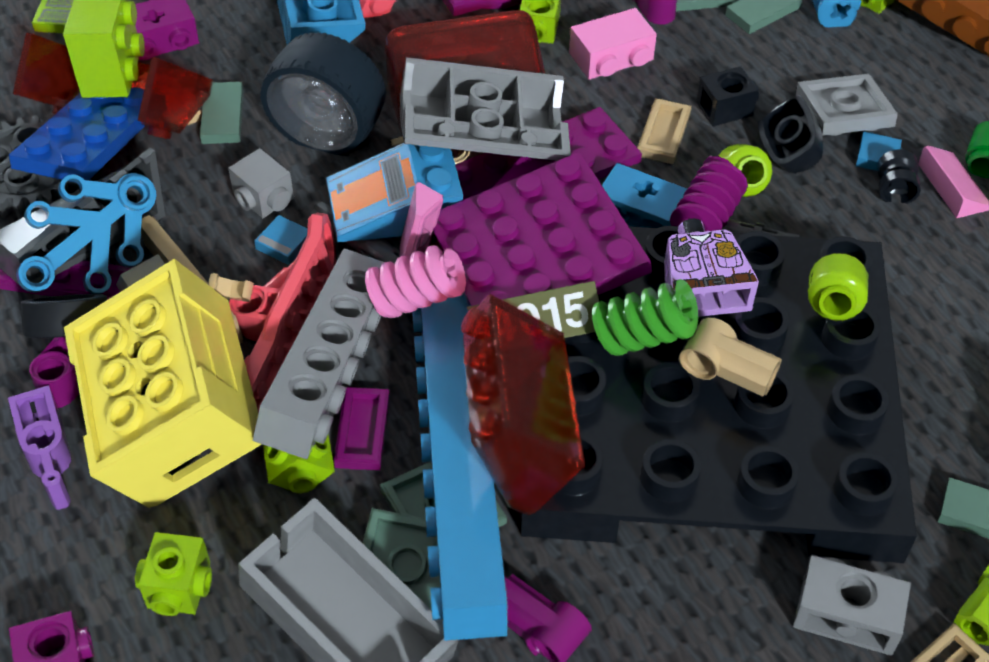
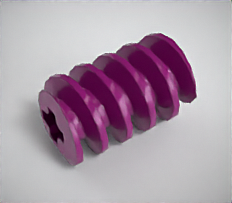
M709 156L697 171L696 177L692 179L690 186L684 192L683 198L679 200L676 209L672 211L670 217L671 226L678 227L683 221L695 218L703 222L705 231L723 230L728 223L729 217L733 215L735 207L740 203L741 197L747 190V178L742 171L727 159L719 156Z

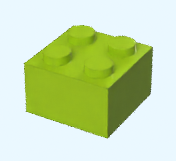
M73 0L63 36L82 98L129 97L132 82L138 79L139 56H144L145 52L143 34L137 33L135 26L137 10L134 1Z

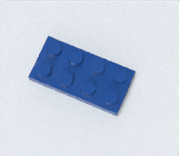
M131 88L129 97L82 98L81 93H79L9 154L11 169L60 180L71 174L78 175L84 180H90L163 109L162 95L149 93L141 88Z

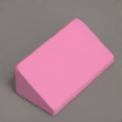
M925 146L923 148L918 165L956 218L989 210V200L953 152L932 146Z
M420 182L415 184L400 241L399 257L407 256L410 259L411 254L415 251H422L425 254L426 249L431 246L434 235L433 228L437 225L443 204L442 194Z

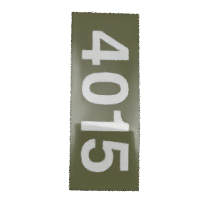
M595 281L468 306L467 311L476 355L480 356L595 332L592 321V308L594 303L599 302Z

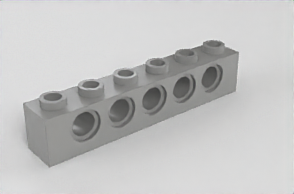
M345 248L343 249L260 405L252 441L307 460L315 442L325 443L333 421V417L328 414L329 412L338 414L347 389L342 384H352L359 365V359L355 357H364L372 333L367 331L375 332L381 319L380 314L375 310L369 298L365 284V273L370 267H378L380 269L384 263L383 261Z

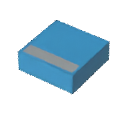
M278 215L254 240L255 248L290 265L297 257L307 237L308 228Z

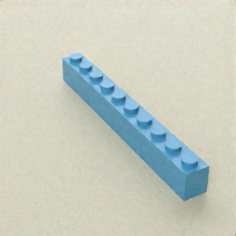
M464 294L455 298L448 297L444 302L433 303L429 307L418 308L412 312L414 332H422V336H414L416 363L424 362L425 367H416L418 394H427V399L418 400L420 428L429 427V433L420 434L422 462H432V469H423L424 499L434 498L435 504L433 507H425L427 537H437V546H428L430 578L440 577V587L430 588L432 620L443 619L444 641L507 636V596L480 356L476 355L467 311L469 304Z

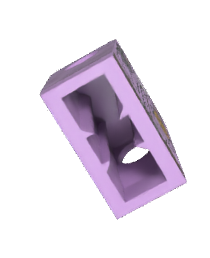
M693 218L683 221L678 226V234L668 238L664 261L665 283L670 284L674 291L676 280L682 279L688 283L696 297L698 317L752 311L759 281L732 232L726 229L705 231L703 222Z

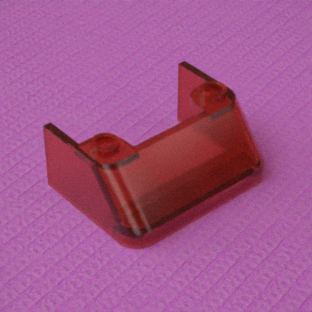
M26 32L13 94L53 106L51 113L56 114L80 93L67 46ZM152 57L150 65L138 63V79L133 81L131 88L144 89L138 121L141 122V125L149 127L147 134L171 140L172 133L180 134L211 96L214 80L162 59Z

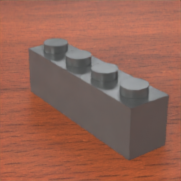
M152 148L147 149L128 165L96 180L98 182L116 184L122 176L130 173L144 175L155 187L156 201L148 212L142 214V218L150 215L158 221L166 216L156 152ZM134 188L127 190L126 195L131 202L136 203L140 201L141 195L138 190ZM80 189L71 193L70 195H78L80 193ZM83 196L76 202H68L61 198L49 205L52 207L100 212L112 201ZM41 208L31 213V217L37 222L46 221L47 214ZM124 215L111 224L110 246L124 239ZM25 217L0 229V269L18 283L16 277L17 269L25 259L32 256L44 257L80 227L48 224L44 228L36 229L27 224ZM91 241L54 271L55 276L89 258L91 254ZM29 268L27 270L26 276L30 282H41L42 273L39 269Z

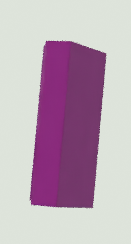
M347 387L342 403L336 443L335 468L381 471L390 399L389 389Z

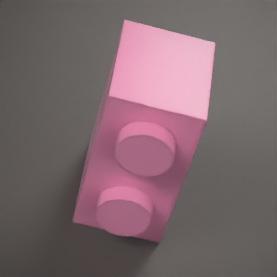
M633 8L572 26L570 30L569 53L588 79L610 76L618 70L631 66H642L648 61L654 60L657 33L637 8Z

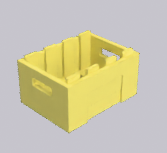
M175 258L64 327L70 363L75 365L87 432L83 439L91 477L150 508L158 506L262 445L252 441L258 409L229 302ZM147 383H149L148 386H147V388H146L145 394L142 395V389H143V387H144ZM205 450H212L209 454L171 475L168 473Z

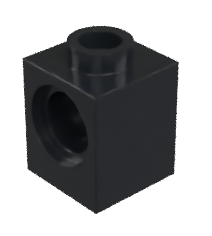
M739 66L701 76L696 103L712 127L753 116L756 101L759 99V89L756 82L750 79L744 69Z

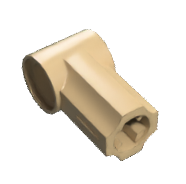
M717 318L701 320L695 334L690 337L679 355V362L682 367L694 377L710 380L717 375L760 396L767 395L782 361L781 358L738 340L735 331L727 323Z

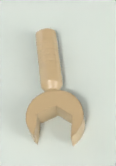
M212 273L210 274L208 285L226 299L249 302L254 283L245 280V282L230 280Z

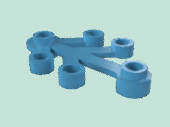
M130 173L122 176L116 184L84 180L75 174L67 175L62 179L58 186V192L65 201L76 202L83 196L112 201L100 212L52 207L44 201L32 202L24 214L29 226L41 229L48 224L80 228L44 257L32 256L25 259L19 265L16 273L19 285L26 291L33 293L47 289L54 281V271L91 241L90 269L84 275L83 285L91 294H101L107 291L112 282L108 272L111 224L122 215H124V243L117 248L116 259L120 265L127 268L138 265L144 257V250L140 245L142 214L148 212L156 201L155 187L144 175ZM68 181L76 182L80 187V193L74 196L68 194L65 190V183ZM129 188L139 191L141 195L139 202H131L127 198L126 193ZM36 207L45 210L47 214L46 221H35L31 217V210ZM125 247H132L136 251L137 258L135 261L130 262L123 257V249ZM29 268L39 269L42 273L41 282H30L26 276L27 270ZM97 273L103 276L105 280L103 288L97 289L91 285L90 276Z

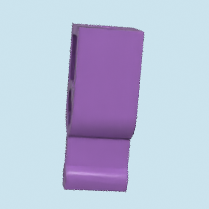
M44 386L8 397L18 441L31 471L38 477H42L44 488L51 504L56 510L69 507L71 499L61 474L70 465L71 452L59 409L50 386ZM31 402H34L37 413H32Z

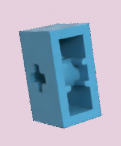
M616 163L602 184L629 227L644 228L671 226V213L676 209L679 200L683 198L684 192L687 189Z

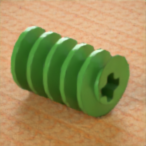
M679 279L676 280L675 291L670 284L664 283L659 285L658 294L649 287L643 289L641 298L637 293L631 292L626 294L624 301L617 296L611 298L608 305L603 301L596 302L592 308V321L597 337L604 349L611 355L621 356L628 351L636 352L644 347L652 348L658 346L661 342L668 344L676 341L677 338L687 339L692 337L698 325V306L691 287L686 281Z

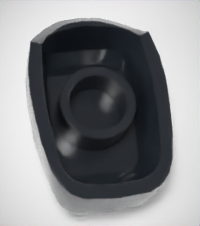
M800 95L780 104L761 121H758L760 138L773 161L789 173L797 174L804 172L821 160L824 142L821 128L814 112Z

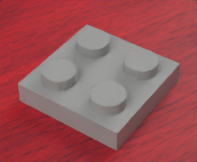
M870 74L797 83L796 96L800 95L818 119L822 136H838L842 133L864 130L876 131L881 128L895 127L898 113Z

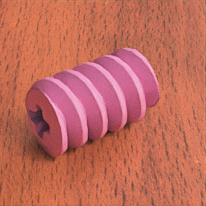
M432 245L426 249L425 254L422 251H415L411 254L410 259L407 256H401L397 258L395 264L389 261L384 262L380 269L378 267L368 268L365 273V284L369 298L380 316L396 318L403 313H411L418 308H426L433 303L444 302L448 297L455 298L461 296L465 291L466 278L462 262L456 251L452 248H446L443 253L439 247Z

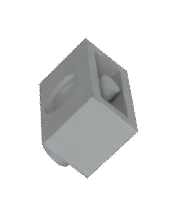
M811 555L803 577L793 628L892 656L903 635L911 583L896 579L893 575L886 572H871L846 565L843 561L836 558H820ZM844 598L853 599L860 606L851 605Z

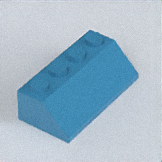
M277 0L286 45L299 35L312 32L331 34L350 43L365 31L366 24L359 0Z

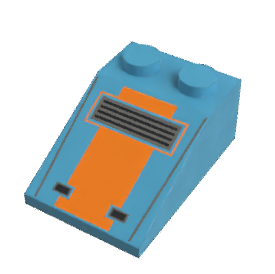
M402 143L326 177L337 243L402 236L417 182L443 195L444 200L441 209L462 201L463 192L452 150Z

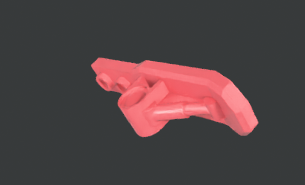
M317 212L308 218L307 237L296 259L288 267H284L264 286L254 285L249 302L229 300L230 309L237 318L241 333L245 338L256 342L251 354L244 361L258 413L263 399L336 264L334 232L328 214Z

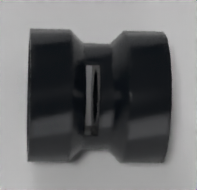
M901 149L883 154L877 164L881 199L885 202H892L891 194H900L901 203L909 204L915 201L921 192L920 180L917 176L919 172L917 157L912 152Z

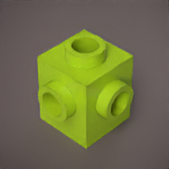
M329 434L324 444L315 442L308 460L263 445L268 483L301 494L313 490L335 472Z
M154 533L147 558L140 559L135 573V586L140 589L147 609L165 616H175L179 613L196 614L200 597L208 595L212 582V569L209 567L210 559L204 539L176 534Z

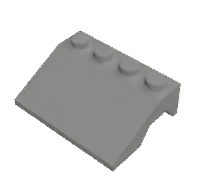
M406 57L400 93V124L404 144L555 161L571 155L568 123L561 122L560 112L563 76Z

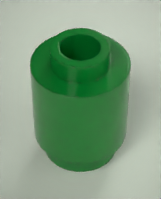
M989 121L982 122L975 127L965 155L969 172L983 178H989Z

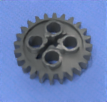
M34 115L30 123H25L22 117H18L16 125L10 126L5 121L1 122L3 130H0V214L2 218H6L12 211H16L18 219L24 217L25 210L32 202L44 201L51 204L61 199L58 186L62 180L11 169L9 154L53 116H50L44 123L39 121L38 115ZM70 181L65 183V190L68 194L80 189L77 183ZM36 207L33 208L31 211L35 212L41 208Z

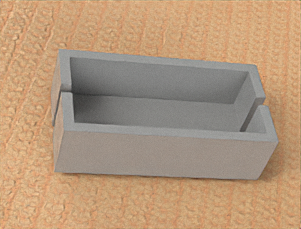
M315 497L281 526V549L280 539L273 533L238 563L239 586L315 662H448L454 656L459 640L444 641L443 620H432V610ZM280 550L285 554L281 559Z

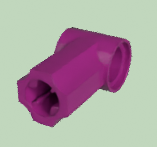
M514 574L504 577L507 596V627L525 639L526 645L533 655L537 656L540 653L551 662H566L592 631L588 619L581 611L568 602L557 601L554 604Z

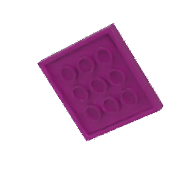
M577 152L441 209L437 225L433 228L434 237L442 252L444 253L446 248H452L457 252L462 262L466 278V287L463 294L469 306L595 281L597 295H600L652 272L649 257L581 152Z

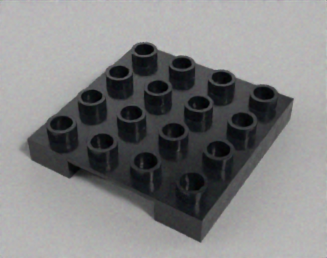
M663 226L659 228L629 227L649 257L652 272L598 295L599 301H603L608 305L610 299L617 296L624 301L626 294L631 292L637 293L641 298L643 289L649 287L658 294L659 285L665 283L664 261L667 241L670 236L678 234L677 226ZM751 231L744 234L732 233L759 281L752 311L698 317V325L705 318L720 319L735 331L738 340L782 359L774 382L767 395L760 396L717 375L713 379L703 380L689 374L679 362V355L690 338H677L676 341L668 344L661 342L658 346L652 348L644 347L636 352L628 351L621 356L611 355L604 349L596 332L534 344L522 506V537L616 543L619 521L803 533L806 534L808 557L813 555L820 558L829 557L905 563L916 540L917 532L881 242L859 241L845 236L822 239L774 236L762 231ZM833 253L856 257L864 264L869 275L868 301L865 307L855 317L843 321L829 320L821 317L812 309L808 301L809 274L814 264L822 257Z

